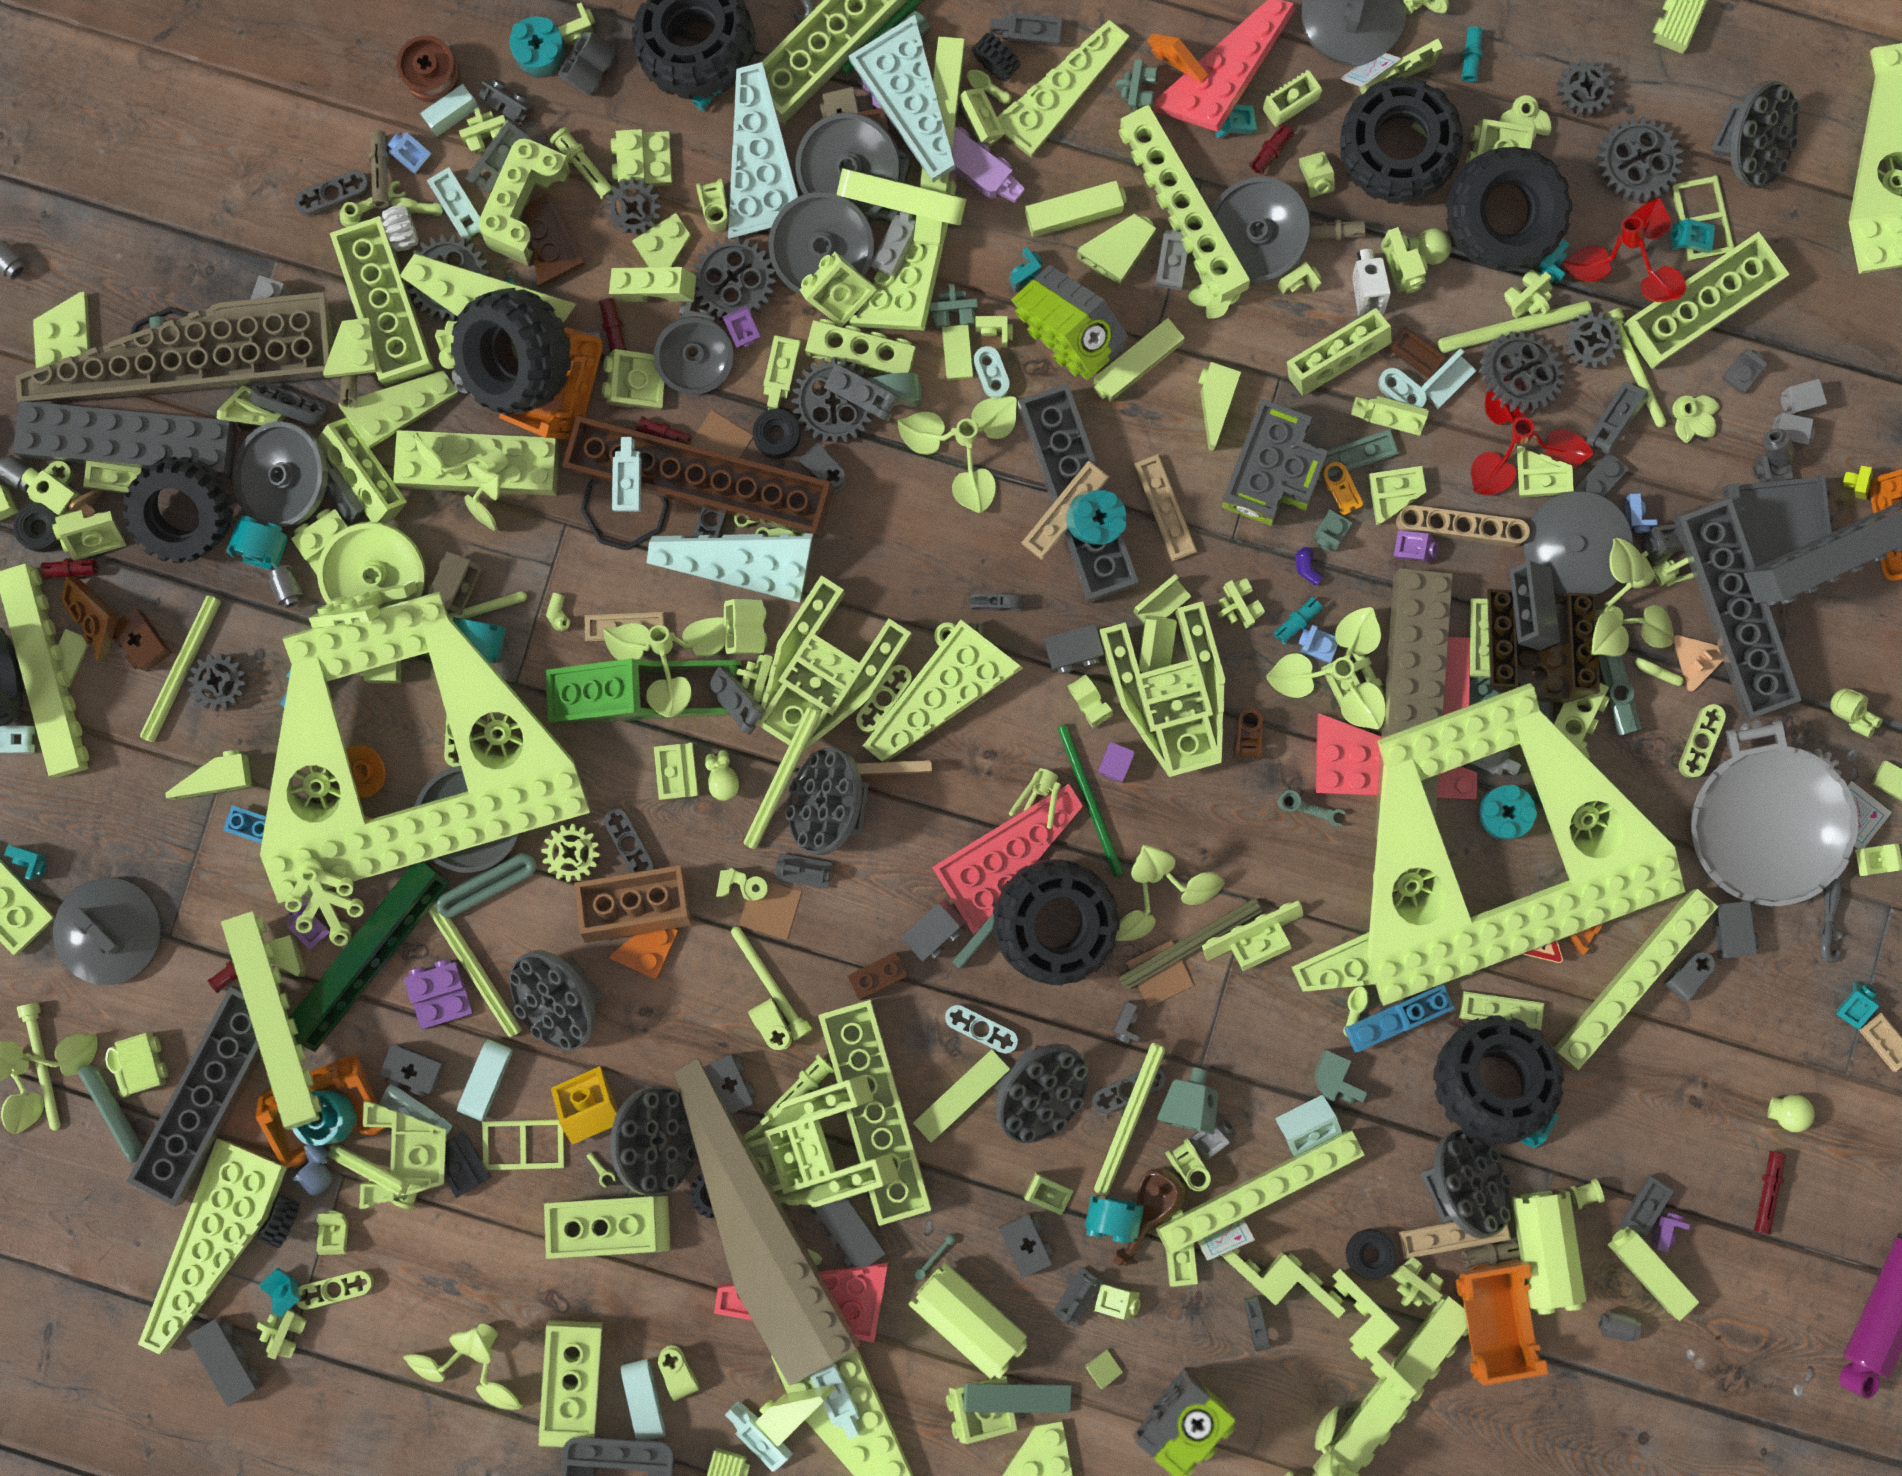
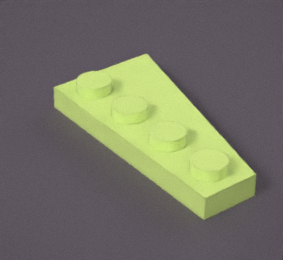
M440 371L357 397V404L354 407H350V400H348V408L341 406L339 403V408L370 449L395 434L397 430L405 428L457 396L458 390L445 372Z

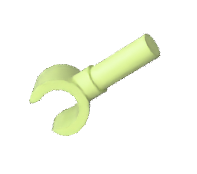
M592 1152L589 1153L587 1157L600 1175V1185L608 1188L602 1177L610 1175L615 1181V1173L610 1169H605Z

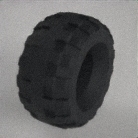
M647 0L646 3H641L635 15L636 21L634 22V27H632V40L636 56L649 80L653 81L660 90L667 94L674 95L676 93L679 98L691 100L694 99V96H701L703 99L714 97L713 93L721 89L725 92L733 87L737 69L748 66L747 63L751 62V58L754 56V38L756 36L753 21L744 0ZM702 20L715 25L710 36L700 44L682 47L671 43V39L677 29L688 22Z
M1404 77L1392 78L1388 82H1378L1370 86L1369 90L1359 95L1352 103L1348 113H1346L1340 137L1342 162L1349 174V178L1356 186L1363 189L1366 195L1374 199L1386 200L1387 203L1392 204L1408 201L1411 203L1417 202L1437 192L1452 176L1462 152L1463 126L1454 103L1452 104L1447 99L1446 94L1438 87L1433 88L1429 86L1427 81L1415 78V81L1404 80ZM1397 118L1412 120L1425 131L1427 136L1426 146L1423 152L1416 157L1406 160L1391 158L1384 154L1377 145L1376 137L1379 128L1384 123Z
M1502 147L1490 150L1468 162L1453 180L1445 206L1447 207V227L1451 231L1454 238L1453 242L1459 251H1462L1469 257V260L1477 265L1499 271L1528 268L1542 262L1543 259L1552 254L1560 246L1561 239L1568 232L1570 212L1573 211L1572 199L1570 200L1568 192L1570 187L1566 177H1563L1558 171V166L1551 159L1542 156L1540 152L1521 147ZM1502 184H1510L1517 187L1523 193L1528 206L1524 225L1518 232L1510 235L1496 232L1490 226L1485 212L1486 201L1490 192Z
M500 289L475 297V301L469 302L458 315V321L453 326L452 336L454 338L453 343H451V355H454L455 360L454 368L457 376L459 375L463 382L462 386L468 394H472L475 397L474 400L482 407H487L491 411L504 415L525 413L543 407L553 401V397L560 393L561 389L565 386L568 380L566 374L571 370L572 361L569 358L570 340L566 337L565 325L562 319L556 316L554 313L555 309L547 301H543L539 295L525 289ZM511 339L517 351L518 362L512 351Z
M1063 859L1040 860L1018 870L1017 874L1009 881L1007 880L1002 887V892L998 901H995L993 909V933L1004 958L1025 977L1049 985L1076 983L1086 979L1085 977L1090 973L1097 972L1105 964L1103 962L1109 953L1112 954L1116 945L1117 931L1120 928V919L1117 913L1118 905L1114 895H1112L1107 887L1108 885L1090 869ZM1055 898H1065L1072 901L1079 909V929L1074 938L1067 944L1057 948L1045 946L1035 935L1034 923L1036 915L1048 901Z
M1490 1015L1484 1019L1477 1018L1468 1022L1457 1030L1445 1043L1434 1067L1433 1080H1435L1437 1088L1434 1092L1438 1103L1443 1104L1446 1110L1445 1116L1451 1123L1455 1122L1462 1128V1133L1471 1138L1474 1136L1481 1138L1483 1143L1494 1145L1497 1143H1507L1508 1145L1532 1136L1546 1125L1555 1114L1563 1096V1091H1561L1562 1082L1564 1081L1563 1068L1557 1063L1556 1059L1559 1056L1552 1045L1548 1046L1543 1039L1545 1036L1536 1028L1532 1030L1526 1026V1022L1516 1018L1507 1020L1502 1015ZM1496 1057L1511 1064L1521 1079V1095L1516 1099H1506L1492 1093L1485 1086L1480 1076L1479 1064L1481 1059Z

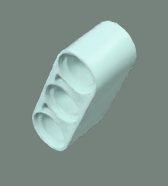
M490 1039L486 1040L460 1099L457 1112L481 1122L485 1119L511 1059L512 1048Z
M649 1359L621 1365L622 1380L636 1439L650 1441L665 1437V1425Z

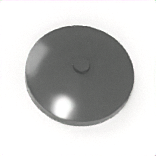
M844 112L821 119L807 131L797 151L796 176L803 194L822 191L837 194L842 168L899 182L901 161L895 141L880 123L866 115ZM847 198L856 204L866 217L882 208V206Z
M1252 177L1239 181L1220 195L1210 211L1249 277L1250 283H1267L1285 276L1299 264L1308 249L1312 232L1309 210L1302 197L1291 186L1281 180L1270 177ZM1208 245L1209 251L1212 252L1214 248ZM1220 267L1223 271L1227 272L1225 268Z
M811 192L795 198L779 212L770 230L768 245L774 270L789 288L801 295L800 289L802 288L801 283L803 279L809 274L814 275L820 268L819 263L821 259L826 255L831 256L834 252H837L853 265L862 276L866 275L872 262L874 237L868 219L856 204L835 193Z
M271 422L258 427L247 436L237 452L232 474L235 496L242 510L247 516L256 519L258 524L266 526L267 523H273L282 528H290L304 522L317 510L327 488L328 465L321 444L310 431L297 424Z
M1569 492L1547 501L1533 515L1528 524L1529 536L1524 541V554L1526 562L1532 561L1551 568L1555 594L1567 597L1568 593L1595 594L1596 596L1609 590L1618 582L1612 575L1609 563L1613 539L1620 538L1633 545V535L1626 517L1614 503L1590 492Z
M452 767L434 776L421 790L415 806L467 792L468 788L462 767ZM520 833L432 858L431 860L446 869L456 872L472 873L486 870L501 862L512 851Z

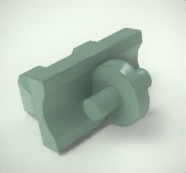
M1136 59L1133 74L1125 73L1124 80H1117L1115 83V89L1121 92V99L1128 100V106L1133 108L1132 113L1146 105H1149L1151 109L1155 107L1156 95L1154 91L1144 90L1145 84L1157 85L1160 75L1158 68L1145 66L1143 60Z
M949 284V292L939 293L940 300L950 301L930 303V315H933L936 328L950 326L949 314L959 313L960 325H974L975 311L978 308L977 299L956 301V299L966 298L965 290L955 291L954 284Z

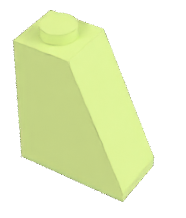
M1133 214L1082 245L1077 251L1076 258L1121 286L1154 237L1156 228L1153 226L1154 223L1145 216L1138 217Z

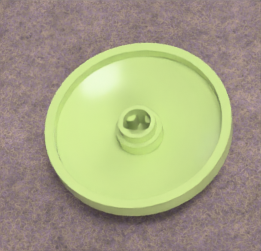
M361 522L344 528L326 544L318 562L317 578L321 594L327 605L331 604V600L338 597L346 596L349 599L361 592L368 591L370 593L415 580L418 591L406 598L383 602L378 605V608L381 609L422 597L426 582V570L422 555L417 546L402 531L384 523Z

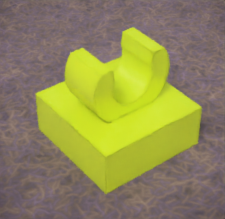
M1861 466L1859 475L1851 472L1845 473L1844 487L1855 488L1856 498L1867 500L1873 476L1872 467Z

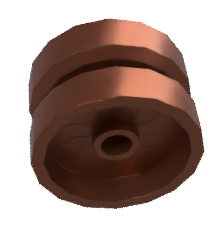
M421 35L410 39L402 46L397 56L396 68L405 87L415 98L423 102L436 103L457 88L460 82V69L452 51L442 40L434 36Z

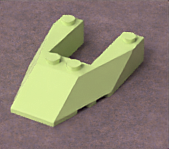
M823 576L819 578L777 643L766 691L764 692L761 704L766 713L756 723L759 727L790 745L806 709L809 706L816 707L821 711V716L804 751L869 700L912 637L910 631L888 619L860 663L818 637L845 595L844 589Z
M1203 601L1177 608L1175 612L1188 661L1140 674L1126 622L1100 629L1098 633L1121 707L1169 777L1220 764L1222 761L1225 676Z
M866 1075L782 1102L774 1112L767 1115L761 1120V1123L743 1136L780 1203L818 1207L899 1180L891 1153L835 1171L820 1125V1118L874 1101Z

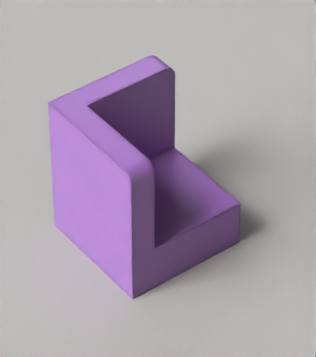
M1110 742L1097 774L1122 783L1134 756V751Z

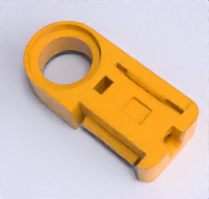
M1332 461L1327 463L1323 467L1321 474L1328 491H1331L1339 509H1342L1339 513L1346 515L1351 510L1360 508L1363 502L1347 468L1340 462ZM1332 466H1338L1341 469L1342 474L1337 481H1331L1328 478V470Z

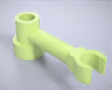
M394 181L390 184L388 188L389 202L396 198H405L406 192L401 194L393 192L394 188L400 186V181ZM372 198L358 204L353 202L345 203L340 210L341 223L345 227L360 223L362 213L375 208L372 205ZM351 211L354 212V214L349 215L347 214V212Z

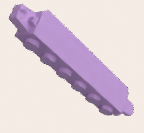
M862 80L864 90L872 97L873 109L882 108ZM888 118L889 124H891L895 128L893 123ZM961 126L955 127L952 157L955 164L953 172L988 199L996 198L1000 195L1016 203L1024 193V187L1012 176L1011 165L1002 157L997 159L990 154V149L980 141L976 143L969 138L970 134Z

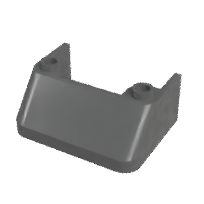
M577 1436L568 1440L563 1447L561 1476H594V1468L648 1471V1476H675L674 1452L671 1446L665 1442Z

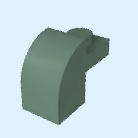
M893 373L869 378L871 382L900 397L897 404H893V406L900 404L910 408L921 406L920 400L923 392L918 380V374ZM880 396L876 405L881 407L884 398Z
M1327 1050L1322 1051L1314 1072L1315 1083L1320 1093L1334 1101L1339 1092L1341 1093L1340 1099L1353 1105L1356 1100L1363 1102L1367 1092L1343 1082L1351 1061Z

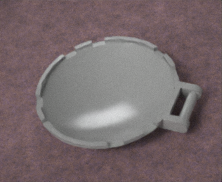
M1781 720L1773 721L1772 725L1737 732L1735 729L1726 731L1731 758L1719 765L1706 779L1697 795L1692 811V842L1702 867L1711 879L1726 892L1757 905H1791L1814 897L1841 875L1849 863V858L1857 842L1858 814L1849 787L1837 771L1823 759L1805 750L1787 746ZM1775 736L1776 743L1744 750L1739 749L1738 742Z

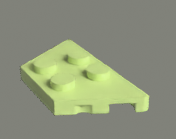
M79 292L33 320L36 368L60 362L61 359L69 356L74 357L91 349L88 298L85 292Z

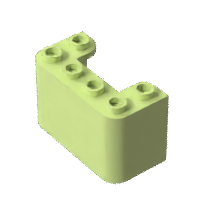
M525 138L517 140L512 145L479 219V228L489 249L529 266L533 257V252L527 247L531 235L527 225L520 222V219L536 185L548 190L549 186L554 182L566 183L570 174L566 155Z

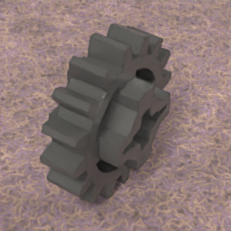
M1584 59L1579 61L1578 66L1574 62L1570 63L1569 70L1564 69L1560 74L1562 78H1559L1556 85L1561 87L1557 90L1556 95L1563 96L1559 104L1564 105L1567 103L1569 106L1566 112L1569 113L1574 109L1576 110V117L1585 112L1588 118L1592 115L1593 110L1596 114H1599L1603 110L1602 107L1606 108L1609 105L1610 100L1608 98H1612L1614 95V91L1610 90V88L1614 86L1615 81H1608L1611 72L1604 73L1602 71L1604 64L1598 67L1594 66L1595 60L1593 59L1588 65ZM1577 74L1576 81L1569 84L1570 79ZM1602 92L1600 99L1594 102L1595 95Z
M634 176L630 177L629 183H626L624 179H620V187L613 185L611 189L614 194L608 193L605 197L611 201V203L604 206V209L611 210L607 219L614 218L615 223L613 227L623 226L622 233L624 234L628 229H631L632 235H636L639 228L643 233H646L647 224L651 227L656 225L652 218H660L661 216L656 209L661 208L662 203L655 200L660 194H653L651 192L654 187L653 184H650L648 187L644 186V178L639 183H635ZM637 189L640 192L638 194H630L625 190ZM647 198L650 201V213L645 208V200ZM617 199L621 203L622 212L620 214L616 208ZM634 201H637L638 210L634 209L633 211H630L628 209V207L630 206L629 202L632 203ZM628 218H637L642 222L630 223L626 220Z
M1589 311L1588 318H1584L1582 314H1579L1580 322L1571 321L1570 324L1573 330H1565V334L1570 336V340L1564 341V345L1571 346V349L1566 352L1567 355L1575 354L1573 362L1577 363L1579 360H1582L1583 368H1586L1588 363H1592L1593 368L1597 369V362L1600 361L1606 366L1607 357L1616 358L1613 350L1621 349V346L1616 344V340L1622 339V335L1615 334V331L1620 328L1619 325L1611 326L1613 318L1610 316L1604 320L1603 312H1600L1598 317H1594L1593 312ZM1593 322L1591 329L1585 332L1578 331L1583 325ZM1603 325L1609 330L1611 340L1604 338L1601 332ZM1593 333H1597V338L1605 344L1595 343L1593 347H1589V342L1581 336L1591 337ZM1575 340L1582 342L1585 348L1583 355L1576 349ZM1601 348L1608 349L1603 355L1592 358L1595 351Z
M217 653L216 659L213 655L207 654L206 662L198 659L197 662L200 667L198 669L191 668L190 670L195 673V676L188 678L189 682L194 683V686L188 689L189 692L197 693L193 700L196 702L203 701L202 707L208 709L211 706L214 711H219L220 705L223 709L229 710L230 702L238 705L236 697L238 695L245 697L246 694L241 691V688L248 686V683L242 681V678L246 677L247 673L239 671L243 665L239 662L233 664L234 658L228 655L225 659L222 653ZM219 665L227 666L232 672L223 673ZM217 677L222 679L219 682V687L214 686V683L218 680ZM205 692H213L217 699H210Z

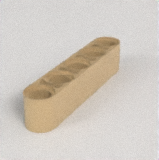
M1416 505L1404 507L1396 518V525L1401 531L1428 533L1433 537L1507 547H1516L1522 544L1530 533L1528 524L1520 519ZM1404 514H1412L1416 518L1415 525L1407 524L1404 521ZM1438 517L1442 522V528H1434L1430 523V518ZM1458 520L1467 523L1468 532L1458 530L1456 524ZM1484 524L1493 526L1495 529L1493 536L1484 533ZM1511 527L1520 530V539L1511 537L1509 532Z

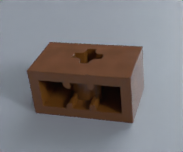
M133 608L117 620L112 639L118 647H124L127 651L126 659L134 669L139 668L147 672L172 654V651L142 610ZM138 636L141 637V639L139 640L141 643L140 646L136 645L138 643L136 639Z
M897 952L848 975L859 1000L908 977Z

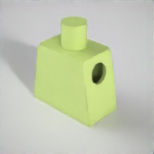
M29 468L22 476V481L29 485L27 492L59 516L69 511V504L82 496L57 477L44 470L39 473L33 468Z

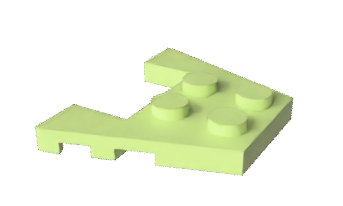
M414 580L370 593L368 591L361 592L349 599L346 596L338 597L331 600V604L319 607L317 609L318 613L311 616L309 620L312 628L335 626L337 622L345 621V624H352L357 619H360L361 622H368L380 615L378 605L381 603L406 598L418 591Z
M364 1101L363 1127L392 1128L390 1172L409 1183L405 1195L444 1184L446 1128L370 1101ZM361 1183L359 1209L391 1201L404 1195H396L376 1183Z

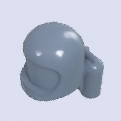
M307 1144L304 1149L306 1150L305 1154L309 1163L297 1172L291 1180L293 1182L298 1181L309 1195H319L330 1186L332 1181L331 1173L324 1166V1163L328 1162L329 1152L323 1145Z

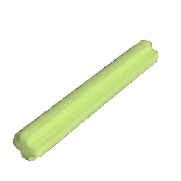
M333 1144L329 1147L328 1157L396 1195H405L407 1193L409 1183L406 1180L339 1144Z

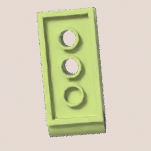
M668 1196L544 1203L546 1259L671 1251ZM599 1220H604L608 1224V1230L602 1236L596 1234L594 1229L595 1224ZM577 1222L581 1227V1231L578 1236L573 1238L568 1234L567 1228L570 1223Z
M548 1320L545 1336L539 1446L564 1447L565 1443L573 1437H595L603 1323ZM574 1346L579 1349L580 1354L576 1357L569 1356L566 1353V1348ZM573 1374L578 1378V1382L569 1384L565 1381L564 1376Z

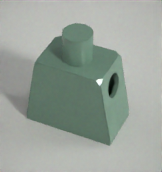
M1193 1067L1189 1082L1174 1080L1157 1120L1171 1126L1214 1135L1219 1094L1218 1091L1205 1086L1208 1071Z

